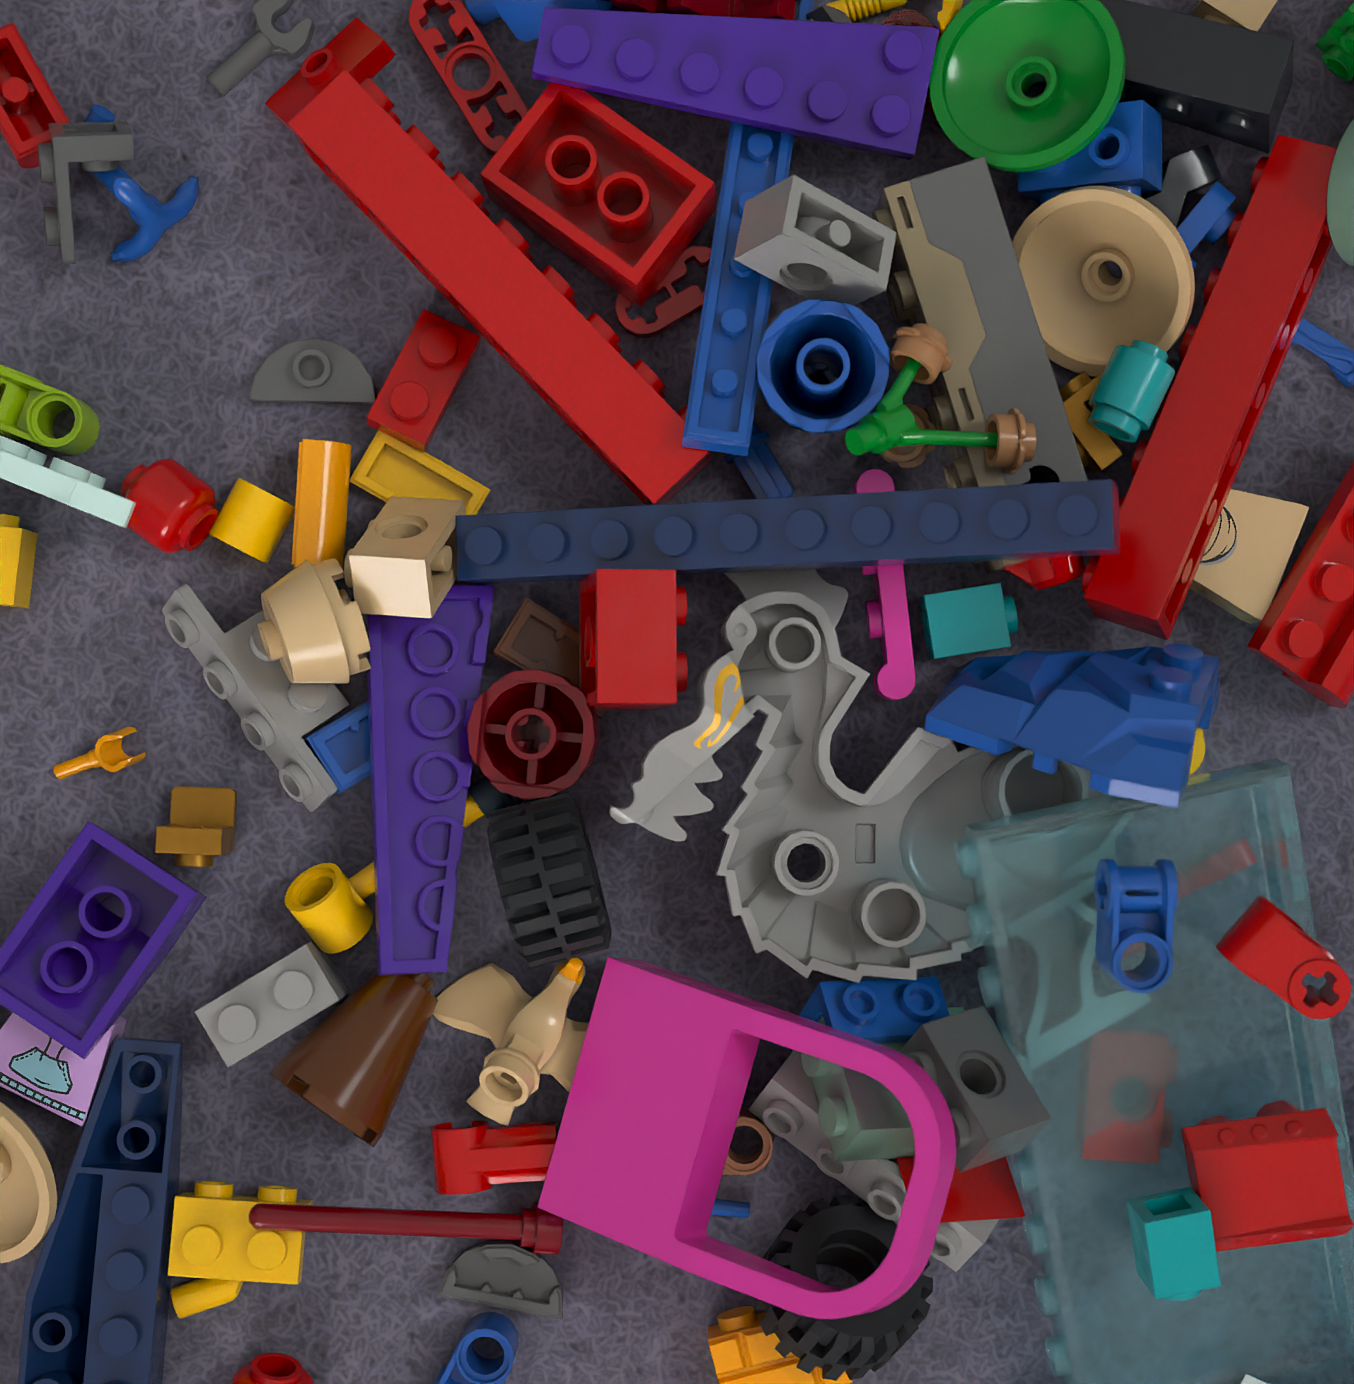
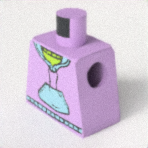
M12 1013L0 1029V1086L80 1126L85 1125L115 1039L122 1037L127 1019L119 1016L88 1057L83 1059L15 1013Z

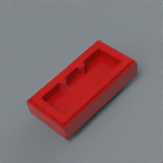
M356 17L324 48L311 53L302 63L301 69L265 102V105L290 129L288 123L344 69L361 84L367 77L372 79L396 54L382 37Z

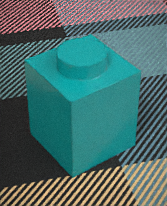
M1001 583L927 594L918 598L928 661L1011 647L1009 634L1018 633V618L1014 599L1011 595L1003 597Z
M1191 1187L1126 1199L1137 1274L1155 1299L1164 1298L1170 1301H1184L1198 1296L1201 1290L1221 1286L1211 1212Z

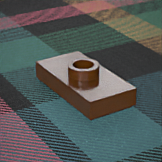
M526 597L491 654L519 671L544 669L566 676L579 687V629ZM595 710L599 720L604 717L607 710Z

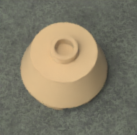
M335 558L316 564H311L310 561L305 560L261 593V602L266 621L258 623L260 637L270 661L279 658L283 670L291 683L347 684L351 675L371 669L367 657L363 656V653L371 650L357 601L351 602L347 592L344 589L338 590L334 580L344 578V571Z

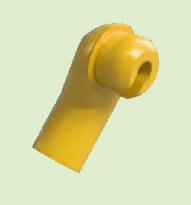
M199 1278L171 1288V1298L178 1318L182 1319L233 1301L239 1295L244 1281Z

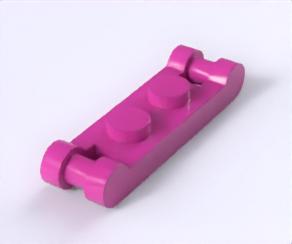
M881 469L865 471L852 488V494L895 491L892 478ZM903 564L860 566L862 576L873 575L876 600L865 601L869 639L880 638L883 665L876 670L873 676L872 684L874 691L885 700L894 701L906 698L915 687L916 676Z

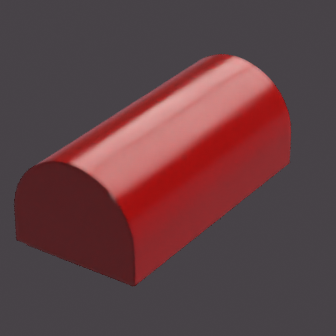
M11 22L0 28V132L21 168H34L39 166L38 143H50L48 123H70L16 26Z

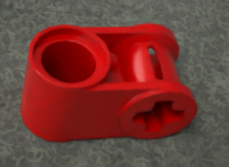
M1260 894L1215 945L1216 949L1241 972L1258 984L1265 985L1300 1014L1310 1019L1324 1020L1334 1017L1345 1008L1350 999L1351 984L1348 975L1339 966L1333 955L1311 938L1291 917ZM1309 973L1314 977L1320 978L1323 976L1326 979L1325 984L1320 989L1310 984L1304 987L1301 981Z

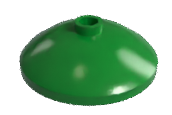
M971 0L955 15L946 27L936 47L929 81L933 111L942 130L952 143L972 160L985 156L987 166L990 168L1024 172L1056 165L1072 157L1091 143L1113 115L1124 87L1126 74L1124 45L1113 18L1099 0ZM1046 82V89L1040 96L1035 98L1027 97V91L1032 84Z

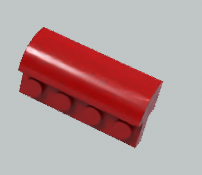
M1354 461L1247 645L1249 649L1283 670L1281 675L1321 701L1337 708H1346L1354 694Z

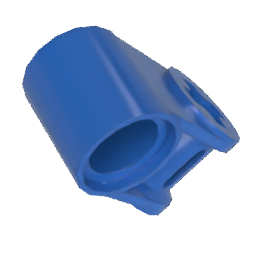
M1100 859L1097 864L1094 883L1097 908L1096 961L1106 974L1127 990L1141 994L1153 992L1164 985L1171 975L1173 966V927L1178 900V880L1174 863L1171 859H1157L1154 865H1117L1114 859ZM1144 942L1146 952L1141 964L1131 970H1122L1121 958L1126 948L1133 943Z
M484 1312L473 1317L464 1328L447 1364L442 1365L433 1384H504L511 1371L519 1344L518 1331L513 1322L505 1315L496 1312ZM485 1336L494 1338L501 1344L504 1354L496 1359L482 1358L472 1347V1341Z

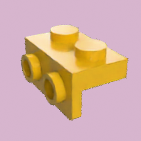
M195 1181L194 1192H184L175 1196L168 1276L298 1285L301 1282L306 1232L257 1230L251 1226L248 1219L251 1208L260 1203L312 1205L313 1200L297 1199L298 1188L261 1185L258 1189V1196L233 1195V1183Z

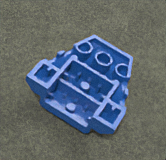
M1169 644L1164 648L1148 646L1104 652L1100 650L1096 652L1023 651L1019 655L976 657L957 668L926 714L925 730L994 755L1009 752L1017 745L1033 751L1034 769L1052 775L1057 772L1058 760L1090 770L1089 788L1108 795L1178 808L1189 779L1197 727L1209 729L1218 706L1220 695L1218 670L1220 660L1218 657L1203 655L1202 650L1186 644Z

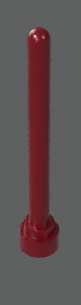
M533 1202L532 1208H521L519 1214L260 1203L251 1208L248 1216L251 1226L257 1230L518 1240V1246L529 1247L532 1254L547 1255L559 1254L563 1235V1218L538 1208L539 1202Z

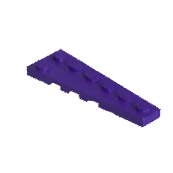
M544 7L531 78L911 160L916 151L939 29L921 26Z
M452 585L432 618L365 614L366 632L371 650L367 652V659L371 666V669L367 670L378 976L444 973L447 971L458 884V863L461 859L465 828L463 823L467 790L470 787L473 764L471 763L472 757L469 753L467 726L474 703L480 694L494 595L493 585Z

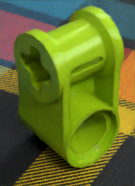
M0 364L1 435L20 442L23 439L60 454L71 456L82 454L93 446L98 438L100 425L98 416L89 405L64 391L45 385L44 382ZM71 408L75 417L74 427L65 437L56 439L52 428L53 421L57 414Z

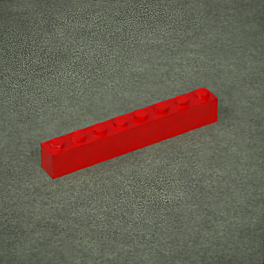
M1278 134L1269 157L1261 156L1258 160L1251 180L1252 198L1246 212H1238L1231 223L1227 238V247L1230 250L1222 269L1214 268L1209 275L1203 295V303L1206 307L1198 326L1190 325L1184 334L1179 352V359L1182 364L1174 383H1170L1155 415L1158 421L1150 440H1141L1134 453L1131 464V475L1134 478L1126 497H1119L1120 554L1094 555L1085 569L1082 579V591L1085 592L1083 597L1095 617L1168 641L1333 243L1327 222L1326 199L1329 174L1337 148Z

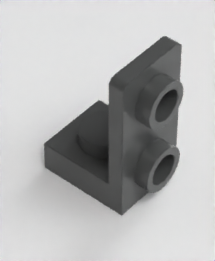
M127 121L48 123L50 143H38L41 183L53 182L55 207H43L46 246H58L62 264H76L68 162H79L80 169L86 171H110L119 168L120 160H134L133 134Z

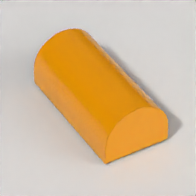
M303 439V442H299L292 548L293 568H296L305 560L310 561L311 564H316L335 558L344 571L352 446L349 444L313 439Z

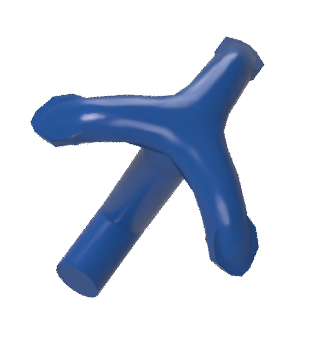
M95 104L91 107L84 122L114 121L115 115L106 107ZM120 165L115 170L90 171L130 211L131 218L140 226L133 237L123 240L115 251L110 253L111 261L126 263L139 259L152 251L165 231L185 218L193 208L199 193V177L190 175L188 180L176 189L173 198L162 204L154 195L147 194Z

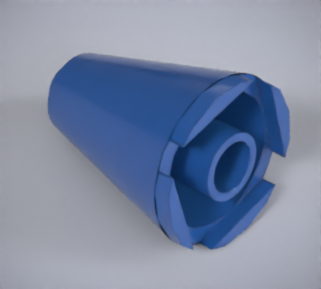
M821 299L805 300L784 310L766 329L756 357L758 386L769 408L787 424L810 433H835L860 423L861 419L870 414L881 401L889 379V348L878 325L858 307L845 302ZM814 375L821 376L827 381L828 385L815 384L808 378Z

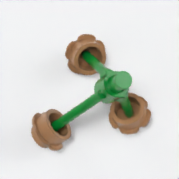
M917 323L912 328L901 327L897 329L895 335L891 338L893 347L889 352V363L899 375L891 389L877 405L876 411L864 416L859 426L846 432L845 443L852 454L861 455L871 451L880 454L887 462H898V465L902 468H914L925 462V455L928 452H932L936 445L983 447L987 466L1004 468L1005 473L1009 475L1015 474L1021 468L1023 462L1032 461L1036 449L1035 425L1033 422H1026L1024 415L1017 408H1010L1007 414L992 413L987 420L985 432L937 430L935 424L929 422V414L925 409L913 404L904 405L902 398L912 381L920 384L933 383L940 371L946 372L950 369L952 358L947 354L946 347L948 342L946 338L935 328Z

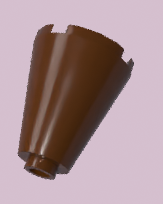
M377 971L276 1062L269 1075L282 1082L285 1087L340 1125H344L355 1133L356 1137L374 1147L384 1133L437 1005L438 999L429 992L435 982L426 974L378 976Z

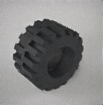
M565 791L550 797L539 798L491 811L487 835L492 863L511 933L523 960L531 969L609 949L612 932L606 902L589 838L576 801Z
M836 1195L828 1205L825 1199L821 1198L811 1202L805 1211L800 1209L789 1220L762 1258L818 1282L820 1281L816 1265L828 1264L837 1266L850 1273L860 1284L870 1277L885 1260L891 1248L897 1225L893 1220L885 1219L876 1214L863 1199L857 1205H852L849 1195ZM928 1260V1262H927V1264H926V1266H925L923 1272L930 1266L929 1260ZM922 1272L910 1289L888 1306L873 1312L845 1318L818 1319L806 1317L754 1298L755 1310L766 1311V1316L760 1322V1326L765 1336L773 1333L776 1334L780 1342L776 1345L775 1349L784 1359L791 1352L800 1359L797 1368L808 1374L815 1367L822 1368V1379L836 1381L845 1371L849 1380L862 1378L870 1369L876 1372L883 1367L919 1329L918 1325L926 1318L931 1306L925 1300L933 1292V1278L923 1275Z

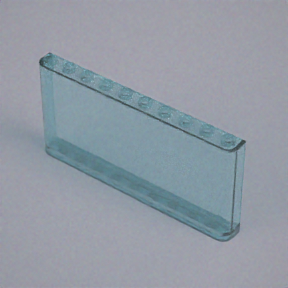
M1278 758L1190 776L1178 808L1106 794L965 825L964 839L956 840L954 847L961 877L963 880L971 879L975 903L966 905V914L974 943H983L987 966L978 968L981 994L986 1007H995L999 1032L1051 1117V1120L1020 1154L1012 1155V1166L1020 1193L1029 1194L1032 1215L1023 1217V1226L1031 1254L1033 1256L1040 1254L1043 1275L1034 1277V1286L1043 1316L1051 1315L1054 1336L1045 1338V1346L1054 1376L1062 1375L1063 1384H1241L1246 1374L1266 1382V1384H1354V1226L1347 1235L1218 1251L1216 1254L1221 1286L1201 1290L1198 1296L1189 1300L1170 1301L1164 1298L1155 1299L1137 1274L1126 1199L1191 1187L1181 1133L1183 1127L1197 1126L1201 1120L1219 1115L1230 1118L1232 1121L1254 1118L1265 1104L1285 1100L1293 1103L1303 1111L1318 1108L1326 1109L1339 1134L1336 1141L1349 1216L1354 1223V1169L1330 1019H1310L1300 1014L1265 985L1258 984L1241 972L1215 947L1258 894L1285 912L1317 942L1289 764ZM1100 859H1114L1117 865H1154L1157 859H1171L1174 863L1178 880V900L1173 927V966L1171 975L1164 985L1153 992L1141 994L1127 990L1106 974L1096 961L1097 908L1094 883L1095 872ZM1136 942L1126 948L1121 958L1122 970H1131L1141 964L1146 952L1144 942ZM1310 973L1301 981L1304 987L1310 984L1320 989L1324 985L1323 976L1317 978Z

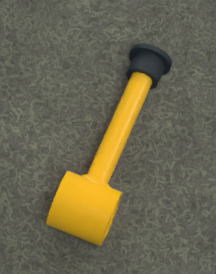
M484 776L467 790L469 795L466 798L463 826L465 828L483 815L489 820L491 811L516 805L515 801L509 794L500 792L490 783L492 781ZM374 861L350 878L336 864L321 863L301 873L287 889L285 894L286 907L321 951L329 954L345 951L358 943L369 931L373 922V913L364 899L375 892Z

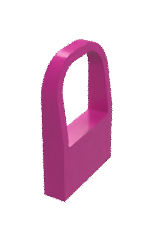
M607 957L538 1208L682 1270L796 1314L818 1319H836L865 1314L888 1306L906 1293L921 1275L929 1260L955 1169L956 1137L954 1124L947 1103L932 1078L912 1059L898 1051L640 959ZM760 1038L871 1076L886 1086L896 1096L910 1120L915 1140V1161L891 1248L880 1267L870 1277L849 1289L822 1284L710 1237L707 1233L709 1219Z

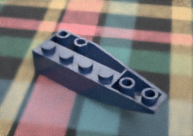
M117 1037L115 1039L63 1187L54 1221L49 1227L26 1293L18 1384H162L171 1276H168L174 1201L175 1196L179 1193L183 1042Z

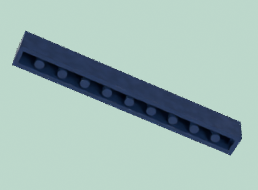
M1112 479L458 515L456 516L457 580L477 584L583 580L596 569L676 570V575L1120 554L1118 486Z

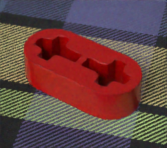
M692 246L684 250L648 298L652 299L664 291L669 296V299L656 306V320L653 323L647 324L642 317L631 320L626 313L632 310L633 302L619 293L616 298L615 311L620 326L628 334L637 338H650L659 335L703 308L705 291L701 292L697 285H691L676 293L673 286L687 277L686 264L695 260L701 268L708 266L711 249L706 246Z

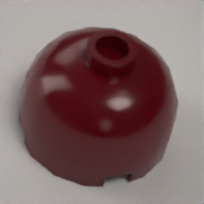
M544 669L513 671L501 677L502 679L493 683L476 700L468 722L469 753L475 765L480 766L483 774L492 781L490 783L500 792L522 799L550 797L575 785L592 765L600 741L598 715L594 708L588 707L586 693L566 676Z

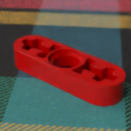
M414 0L409 10V23L415 39L486 152L494 156L506 139L502 135L495 136L494 138L488 135L495 127L492 116L485 105H482L476 113L472 112L470 106L480 105L489 101L502 88L506 95L495 97V100L506 119L510 120L518 117L522 120L529 111L461 0ZM435 6L441 13H447L450 10L454 12L448 20L451 31L459 43L443 59H440L437 53L448 51V47L439 30L434 27L425 31L422 28L429 22L426 11ZM467 35H470L473 41L461 43ZM470 58L483 61L490 69L487 83L482 88L474 91L464 90L454 81L456 67L462 61Z

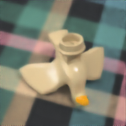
M579 958L558 962L548 983L534 997H531L522 989L514 976L494 963L466 973L446 987L436 997L438 1002L433 1015L439 1021L454 1028L489 1038L496 1050L485 1057L483 1070L479 1078L480 1085L466 1101L485 1117L508 1126L515 1106L525 1103L529 1095L538 1090L540 1074H551L570 1093L589 1023L576 1022L567 1018V1008L571 998L586 975L585 966Z

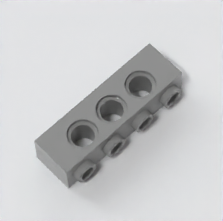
M793 1050L748 1110L762 1120L771 1132L785 1138L812 1159L825 1174L837 1179L867 1202L876 1214L885 1219L893 1220L898 1225L907 1192L897 1159L835 1162L829 1138L823 1134L819 1125V1104L812 1079L806 1075L803 1069L801 1052ZM999 1219L940 1223L930 1256L942 1261L957 1272L986 1242Z

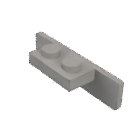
M184 584L174 590L162 608L165 624L171 637L181 647L189 648L201 664L207 685L217 697L226 699L241 719V728L248 741L256 749L264 750L279 770L280 782L288 795L295 801L303 802L310 812L315 811L338 788L306 745L303 738L342 713L350 704L334 683H291L283 670L279 658L270 661L258 629V623L266 621L263 610L224 634L189 585Z

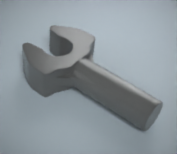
M259 0L253 5L252 11L257 20L255 34L207 76L208 80L223 96L271 54H288L293 59H298L308 49L315 29V25L310 17H306L297 23L293 30L287 33L275 30L276 20L289 10L293 5V0Z

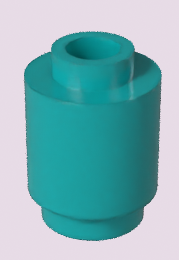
M1133 340L1130 347L1124 345L1116 346L1089 401V405L1093 410L1088 418V422L1099 431L1116 439L1136 442L1140 431L1149 430L1175 375L1174 369L1166 363L1169 355L1159 347L1141 340Z

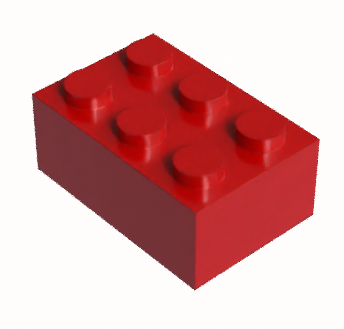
M550 83L480 173L489 200L640 308L717 208L715 182L583 89L556 83Z

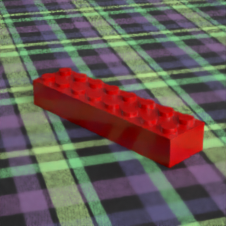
M344 69L288 123L305 153L644 505L668 504L710 464L711 451L682 447L687 407L684 406L676 413L664 400L666 395L663 390L666 386L642 360L638 359L631 366L620 355L622 350L618 343L621 340L612 328L595 312L586 319L576 309L578 304L572 298L575 292L562 276L550 265L540 272L531 263L534 259L527 251L530 248L527 241L506 219L503 218L495 225L488 218L490 213L482 204L485 201L484 197L462 173L457 171L449 178L444 172L445 166L437 157L440 154L425 134L414 124L404 131L400 127L402 122L392 111L395 106L386 94L370 78L367 77L359 84Z

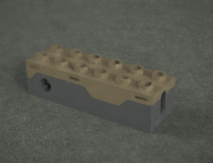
M985 156L885 187L876 210L872 212V217L877 222L897 232L890 267L893 284L887 285L886 289L893 316L896 322L907 320L908 326L911 328L914 324L921 323L938 330L948 342L946 347L947 354L952 358L950 369L946 372L940 371L935 381L927 384L932 405L926 406L924 409L929 414V422L935 424L937 430L985 432L987 420L992 413L1007 414L1010 408H1017L1024 415L1025 421L1033 422L1036 429V449L1032 461L1023 462L1021 468L1012 475L1006 474L1004 468L988 467L985 462L983 447L947 446L951 458V465L944 467L947 487L1025 484L1029 480L1034 484L1088 481ZM1082 556L972 561L974 565L984 562L987 575L1005 570L1038 591L1081 578L1086 569Z

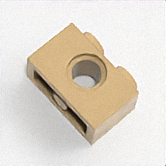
M390 497L377 517L369 522L366 532L355 547L348 551L345 559V582L349 588H353L354 599L357 601L361 614L418 618L433 617L457 579L456 516L466 515L465 502L463 500Z

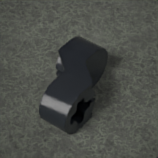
M1209 144L1180 154L1162 163V192L1147 193L1145 200L1158 208L1175 227L1178 224L1186 195L1208 187L1222 179Z

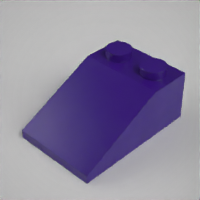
M88 821L0 947V1004L81 1058L86 1059L171 951L207 896L104 828Z

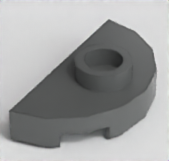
M310 338L289 342L268 355L254 375L249 400L260 403L373 405L377 395L374 380L359 357L339 343Z
M487 1240L465 1249L447 1268L437 1292V1296L560 1320L563 1319V1288L554 1267L541 1254H532L529 1247H519L518 1242L515 1240Z

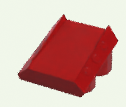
M1280 1100L1265 1104L1254 1118L1232 1121L1230 1118L1219 1115L1203 1119L1197 1126L1183 1127L1181 1129L1191 1188L1210 1209L1216 1252L1347 1235L1354 1226L1348 1212L1336 1141L1339 1134L1325 1108L1303 1111L1293 1103Z

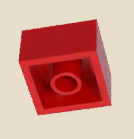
M596 569L579 582V688L586 693L588 707L594 708V710H658L676 704L677 692H685L688 677L687 657L685 652H677L676 626L685 625L687 595L685 587H676V570Z

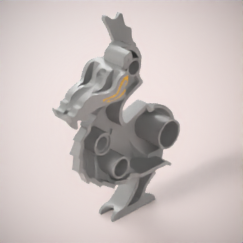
M816 569L723 573L738 588L746 600L726 617L721 627L722 642L728 653L708 665L700 675L696 687L697 707L691 722L664 736L647 751L641 762V776L630 785L632 790L630 803L622 808L610 806V816L620 824L636 822L650 832L669 840H686V832L678 825L673 816L695 815L713 809L711 800L704 796L694 783H706L722 779L723 773L714 763L712 755L754 717L753 713L758 711L766 715L753 744L760 753L739 786L745 793V796L721 827V830L727 834L715 871L716 875L724 876L730 912L733 916L740 915L753 951L756 954L768 950L806 979L812 970L857 983L860 982L862 976L916 980L917 969L961 961L962 953L970 952L977 947L1015 934L1020 937L1028 953V976L1015 1030L1005 1042L1023 1072L1030 1070L1150 1001L1151 999L1147 993L1131 992L1124 987L1093 992L1090 965L1096 946L1097 912L1078 899L1095 889V872L1099 860H1115L1113 842L1130 815L1131 799L1108 795L1089 788L1090 770L1058 760L1057 772L1052 775L1034 769V754L1032 750L1015 745V748L1009 752L994 755L968 746L957 752L952 743L953 740L933 734L919 727H915L863 793L847 788L836 777L830 763L831 737L833 731L870 675L867 671L841 657L834 628L844 611L848 599L847 590L841 586L825 582L818 575ZM804 843L811 844L819 853L820 866L811 878L805 880L794 879L789 873L787 858L791 850L796 846Z

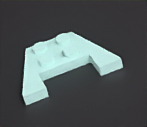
M0 435V478L124 528L127 527L136 503L103 490L105 478L56 457H53L49 469L43 467L47 455Z

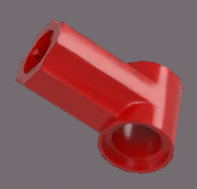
M475 1120L471 1121L472 1127L452 1128V1122L440 1123L431 1127L435 1192L446 1195L482 1192L493 1187L492 1184L545 1181L558 1135L556 1122L489 1126L487 1121Z

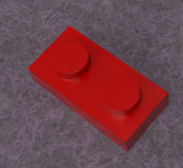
M423 309L366 417L367 425L425 452L480 345L481 336Z

